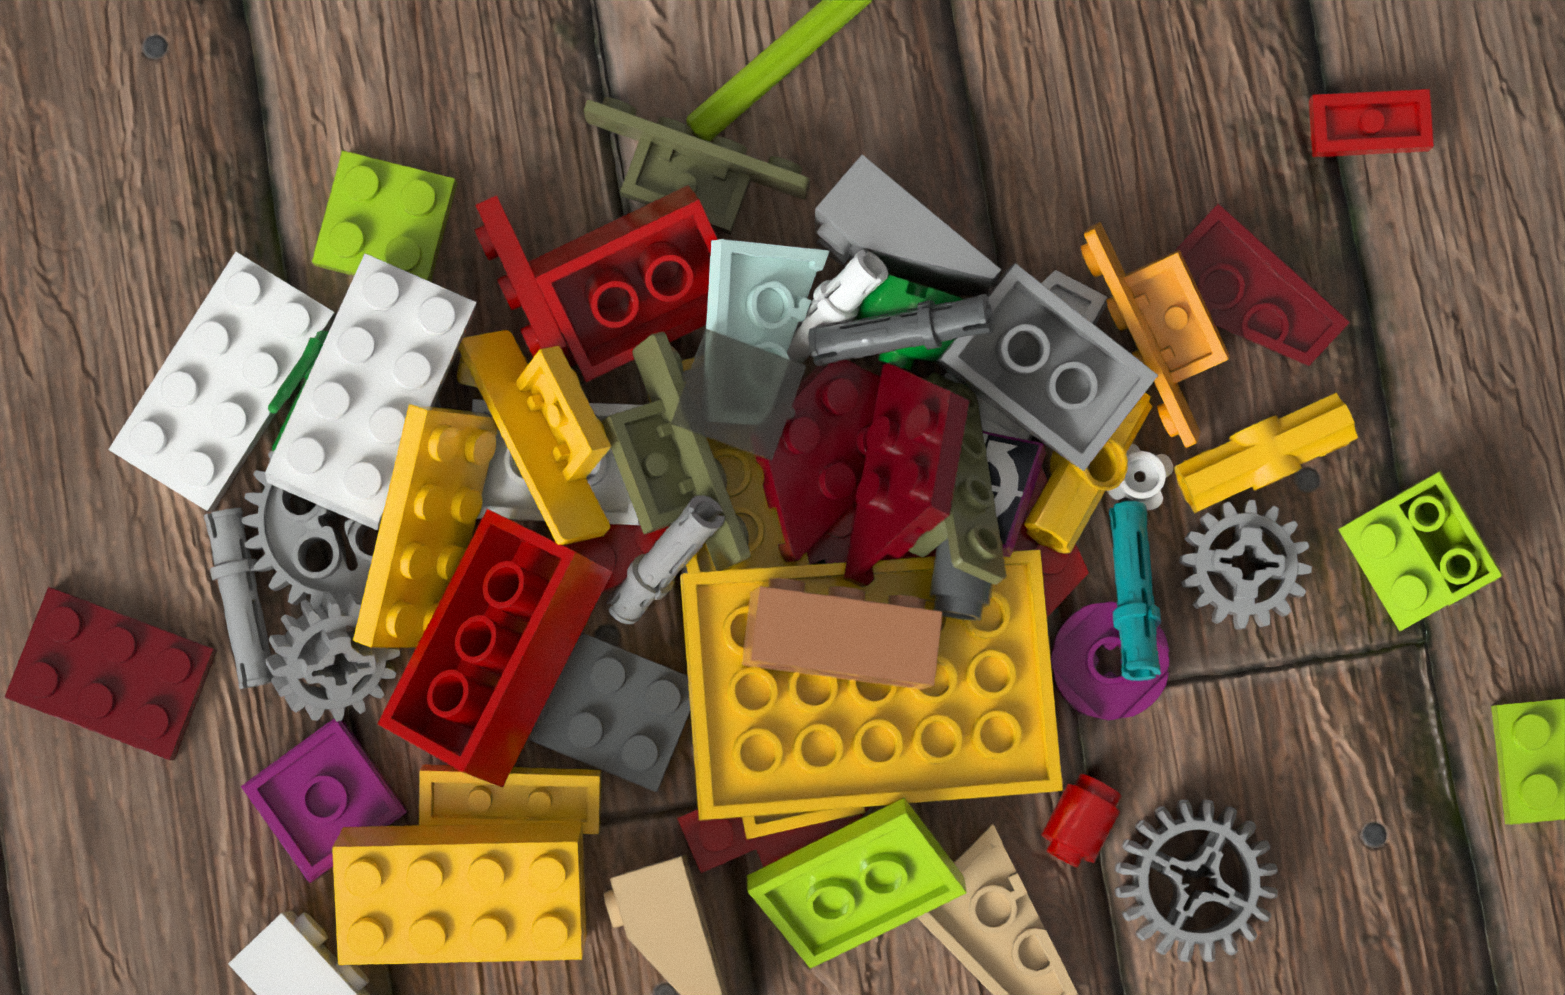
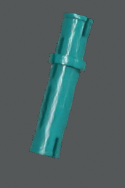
M1125 501L1113 505L1114 508L1109 509L1118 600L1117 608L1112 612L1114 628L1119 630L1122 677L1132 681H1144L1156 678V675L1161 674L1156 638V628L1161 624L1160 608L1154 605L1147 506L1137 501Z

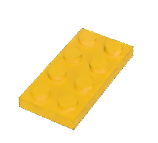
M409 404L353 641L369 647H417L471 541L476 518L482 508V492L488 467L496 450L498 427L492 416L479 412Z

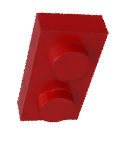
M1430 89L1312 95L1309 99L1312 157L1429 152L1434 147Z

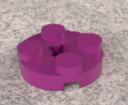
M1115 602L1091 604L1073 613L1057 631L1052 651L1050 652L1053 682L1061 697L1079 713L1104 721L1132 717L1149 708L1163 692L1169 674V648L1167 638L1160 626L1156 628V638L1161 674L1156 675V678L1132 681L1122 677V674L1117 677L1114 673L1107 672L1102 676L1097 672L1095 667L1099 663V659L1095 654L1096 650L1101 645L1108 651L1116 646L1121 648L1119 630L1114 628L1112 612L1117 608V603Z

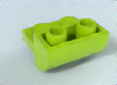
M1441 470L1338 529L1399 631L1404 630L1447 605L1450 606L1503 576L1502 570Z

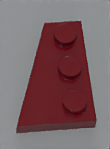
M1219 204L1209 212L1175 249V251L1180 249L1216 327L1303 365L1310 366L1350 323Z

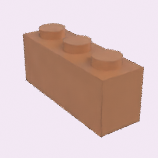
M769 578L768 587L759 586L750 593L742 665L920 690L934 686L942 612L925 609V599L912 596L890 595L888 604L865 601V591L848 587H829L828 596L804 592V582L783 578Z

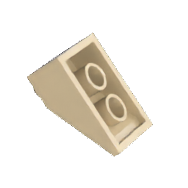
M686 854L624 872L610 878L613 889L604 893V899L613 928L624 925L627 938L680 995H728Z

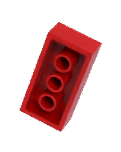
M487 509L377 724L461 772L503 788L612 571L563 545H558L556 542Z

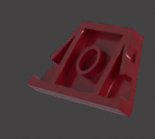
M846 359L817 366L749 434L756 462L761 466L764 473L763 489L768 509H777L785 543L778 544V548L785 562L798 561L856 501V492L862 480L868 448L866 438L873 421L881 377Z
M889 363L884 364L882 367L873 421L866 438L868 448L862 480L856 492L857 508L843 578L860 587L868 586L875 580L873 566L886 554L898 559L901 558L915 545L922 534L931 532L950 515L969 400Z

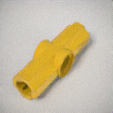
M1146 392L1092 460L1090 469L1087 467L1085 471L1080 470L1053 450L1050 459V472L1052 475L1024 523L1027 528L1026 534L1040 545L1047 546L1058 553H1071L1104 492L1118 487L1125 479L1128 470L1126 453L1153 407L1149 402L1151 396Z
M1334 393L1278 419L1277 415L1260 421L1230 436L1229 442L1184 460L1173 468L1177 483L1186 502L1190 505L1193 512L1197 513L1251 487L1256 491L1301 470L1302 464L1347 446L1358 438L1355 422L1347 405L1339 398L1337 393Z

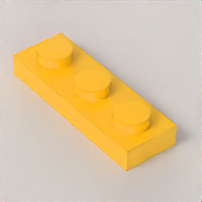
M423 764L420 769L419 826L582 822L583 834H599L601 820V770L513 767L502 788L463 773L451 765Z

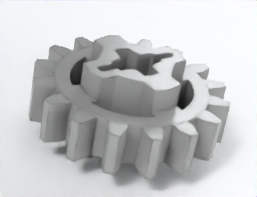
M1247 500L1242 507L1241 514H1237L1231 502H1227L1220 506V521L1209 513L1199 518L1202 527L1206 531L1204 534L1192 531L1187 533L1185 540L1195 547L1194 553L1179 557V563L1187 567H1193V575L1187 577L1181 584L1183 588L1198 587L1201 594L1192 604L1196 609L1209 603L1215 607L1212 613V622L1218 624L1228 614L1233 615L1235 629L1242 630L1246 628L1249 616L1253 615L1260 628L1270 625V609L1282 617L1287 616L1292 611L1285 598L1287 596L1301 598L1305 595L1306 590L1296 583L1295 580L1297 576L1307 575L1312 572V566L1298 563L1297 558L1298 554L1309 548L1308 542H1292L1290 535L1298 526L1295 521L1282 526L1275 522L1278 517V507H1270L1261 516L1257 514L1255 500ZM1235 527L1231 545L1225 550H1209L1213 540L1222 531ZM1262 531L1274 540L1281 555L1273 554L1262 541ZM1244 550L1248 551L1247 557L1249 561L1258 563V566H1267L1262 570L1247 575L1246 580L1242 579V569L1232 567V564L1224 563L1243 555ZM1208 575H1217L1228 588V599L1223 597L1214 588ZM1266 580H1281L1277 589L1270 597L1255 604V598L1258 597V587Z
M330 592L324 593L322 606L315 609L306 599L301 601L300 605L303 615L295 619L284 614L281 620L288 631L285 635H270L269 638L270 644L275 652L278 653L266 658V665L274 676L271 679L273 686L280 697L285 696L284 698L291 710L296 713L305 707L311 719L315 721L320 719L325 709L330 710L336 721L343 719L344 707L353 705L354 709L360 714L365 712L363 698L370 694L381 699L385 694L378 685V682L381 678H395L397 673L387 660L400 656L399 648L369 647L353 641L355 631L347 632L346 626L356 628L361 603L355 594L348 593L343 599L342 604L338 605ZM299 678H305L308 684L320 683V688L310 686Z

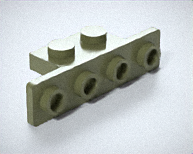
M605 97L602 104L592 100H587L583 112L589 124L639 141L620 190L622 197L647 205L689 185L699 198L712 228L729 235L732 234L751 181L806 200L810 189V178L801 175L803 168L792 161L776 156H770L768 163L747 156V148L738 142L718 136L714 137L712 143L691 136L692 129L684 123L667 117H659L658 122L654 123L635 116L637 112L635 107L614 98Z
M658 332L650 335L632 351L651 403L609 415L601 423L604 426L606 437L611 444L612 453L644 534L670 526L695 496L704 495L710 497L721 506L723 511L718 515L724 516L725 520L722 526L705 543L717 571H725L750 558L748 531L741 517L735 514L726 491L727 479L721 463L713 457L704 434L705 422L700 408L692 402L683 380V364L680 355L674 347L670 346L665 332Z
M932 373L925 380L969 400L950 515L931 532L922 534L909 552L924 558L948 538L951 562L955 568L997 585L1006 578V571L977 395L962 383H956L937 373Z

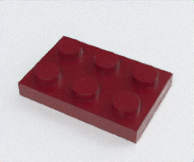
M48 587L4 698L164 759L174 761L218 650L58 589Z

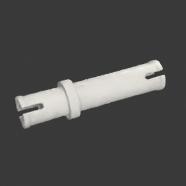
M860 250L832 280H825L814 290V299L810 303L805 320L798 322L787 354L790 360L781 385L811 355L808 341L809 329L852 321L858 314V306L887 279V268L878 256L870 251L865 253L864 250Z

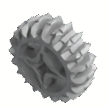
M1183 799L1177 801V820L1173 821L1170 812L1164 806H1159L1154 809V813L1160 828L1155 830L1144 820H1139L1135 824L1137 831L1146 840L1142 846L1132 840H1123L1121 847L1126 852L1137 856L1134 865L1125 862L1115 863V872L1123 875H1132V884L1117 886L1114 891L1115 895L1120 898L1135 897L1136 903L1126 907L1121 914L1127 921L1135 920L1142 915L1145 917L1146 920L1138 927L1135 933L1140 940L1145 941L1157 930L1160 932L1155 945L1156 952L1165 955L1171 949L1174 941L1177 940L1179 941L1177 948L1179 960L1189 962L1193 956L1194 944H1199V951L1203 961L1213 962L1216 955L1214 942L1219 941L1222 949L1227 954L1234 955L1238 952L1237 943L1232 936L1235 931L1251 942L1257 938L1255 929L1246 923L1250 915L1261 921H1269L1271 913L1266 909L1256 906L1259 896L1275 899L1277 898L1278 890L1270 886H1260V876H1272L1278 872L1277 865L1273 863L1257 864L1256 857L1265 854L1270 849V844L1266 840L1256 841L1251 845L1247 844L1246 840L1256 829V825L1252 821H1245L1236 830L1231 828L1236 819V809L1225 807L1216 821L1213 820L1214 802L1212 800H1202L1199 805L1198 816L1193 817L1192 806L1189 800ZM1197 829L1209 832L1204 844H1199L1194 854L1185 860H1178L1158 851L1166 841L1179 833ZM1225 842L1234 851L1240 863L1242 871L1241 893L1228 886L1220 876L1219 865L1224 855L1221 850ZM1170 865L1177 869L1197 871L1201 865L1204 866L1207 873L1203 877L1209 878V885L1220 890L1221 895L1208 890H1194L1189 897L1184 888L1190 884L1182 883L1183 876L1172 871ZM1150 867L1167 877L1172 884L1173 896L1169 904L1171 910L1166 920L1158 912L1151 899L1148 885ZM1207 901H1215L1232 909L1225 919L1212 927L1202 930L1182 929L1188 916L1193 917L1197 908Z

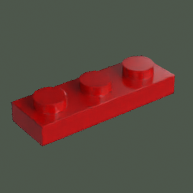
M497 195L476 204L475 206L484 225L474 229L487 259L491 261L499 257L507 274L497 278V281L511 310L523 307L530 324L520 330L532 356L534 357L539 349L560 346L570 367L577 365Z

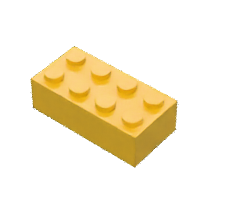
M582 822L343 827L332 847L338 965L582 960L587 938Z

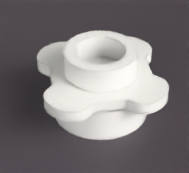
M1131 444L1126 453L1128 470L1125 479L1118 487L1107 492L1115 500L1128 498L1144 503L1147 506V510H1154L1163 501L1161 488L1165 483V478L1173 472V463L1165 454L1155 456L1150 452L1140 451L1137 445ZM1136 472L1144 473L1145 480L1143 482H1137L1134 479Z

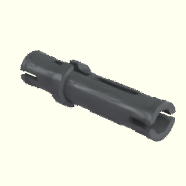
M986 294L941 304H935L933 300L919 302L918 308L904 312L884 314L837 325L810 328L808 333L810 353L812 357L815 356V365L822 366L840 360L860 358L908 347L925 345L928 350L940 348L943 341L970 335L993 333L994 318L991 304H988L989 298Z

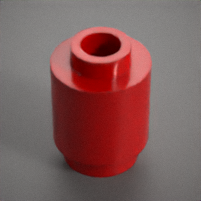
M1079 774L1074 785L1067 784L1041 833L1045 839L1050 841L1046 851L1076 868L1079 867L1082 859L1095 863L1121 813L1116 807L1122 795L1095 778Z

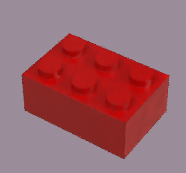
M689 185L528 261L586 382L634 360L633 349L652 334L664 331L670 343L706 325L711 241L718 239L699 198Z

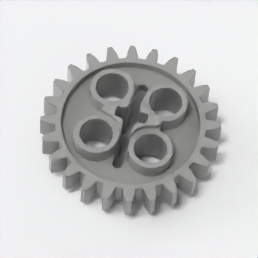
M273 451L268 453L270 460L274 454ZM255 470L253 475L265 485L263 493H245L244 498L259 506L258 514L242 518L243 524L258 528L259 535L250 538L244 543L245 547L250 550H264L265 555L254 565L255 570L266 572L275 569L277 572L271 579L269 587L274 591H279L291 584L292 588L289 593L288 602L296 606L310 594V604L313 608L321 607L323 595L327 592L332 594L338 605L342 604L343 599L348 593L355 594L362 604L373 556L365 552L362 539L364 533L370 527L352 519L345 522V531L358 563L357 568L351 571L347 567L345 544L341 533L327 526V521L334 519L336 512L316 504L305 515L294 514L290 504L292 493L267 483L265 472ZM318 541L329 542L333 549L331 564L321 572H312L306 564L308 549Z

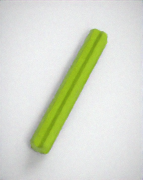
M822 0L689 114L686 119L687 126L692 129L695 137L710 142L873 0Z

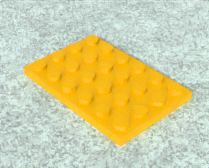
M1040 550L1014 551L1011 558L1003 556L1006 578L997 585L993 584L990 606L983 607L982 620H962L942 616L934 686L922 690L742 665L750 593L759 586L768 587L769 578L801 581L805 583L804 592L827 596L829 587L860 589L866 592L865 601L888 604L890 595L918 597L926 600L925 609L933 610L935 599L929 597L935 557L879 560L873 566L875 580L865 587H860L843 579L846 563L695 572L680 575L699 820L885 806L902 798H905L908 803H922L1063 791Z

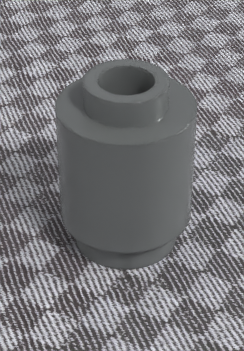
M947 538L936 549L929 597L935 599L933 610L941 611L942 616L973 621L982 620L983 607L990 606L993 584L955 568L951 562Z

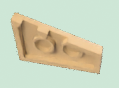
M992 823L953 862L965 877L967 893L917 918L993 995H1078Z

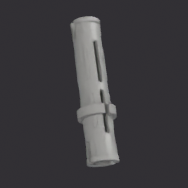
M704 495L692 498L680 516L673 521L655 542L650 551L639 555L632 561L627 569V578L607 599V604L613 605L608 610L616 620L624 624H634L642 617L654 600L662 599L672 590L675 583L674 578L678 572L687 565L707 539L722 526L725 520L724 516L718 515L723 510L715 500Z
M230 508L203 515L206 522L213 552L214 567L210 568L212 580H218L231 648L237 668L239 689H246L272 683L271 679L274 676L266 665V658L270 657L271 654L256 587L257 583L254 572L257 571L254 565L257 559H251L250 549L246 548L244 544L247 539L244 529L245 525L242 523V508Z

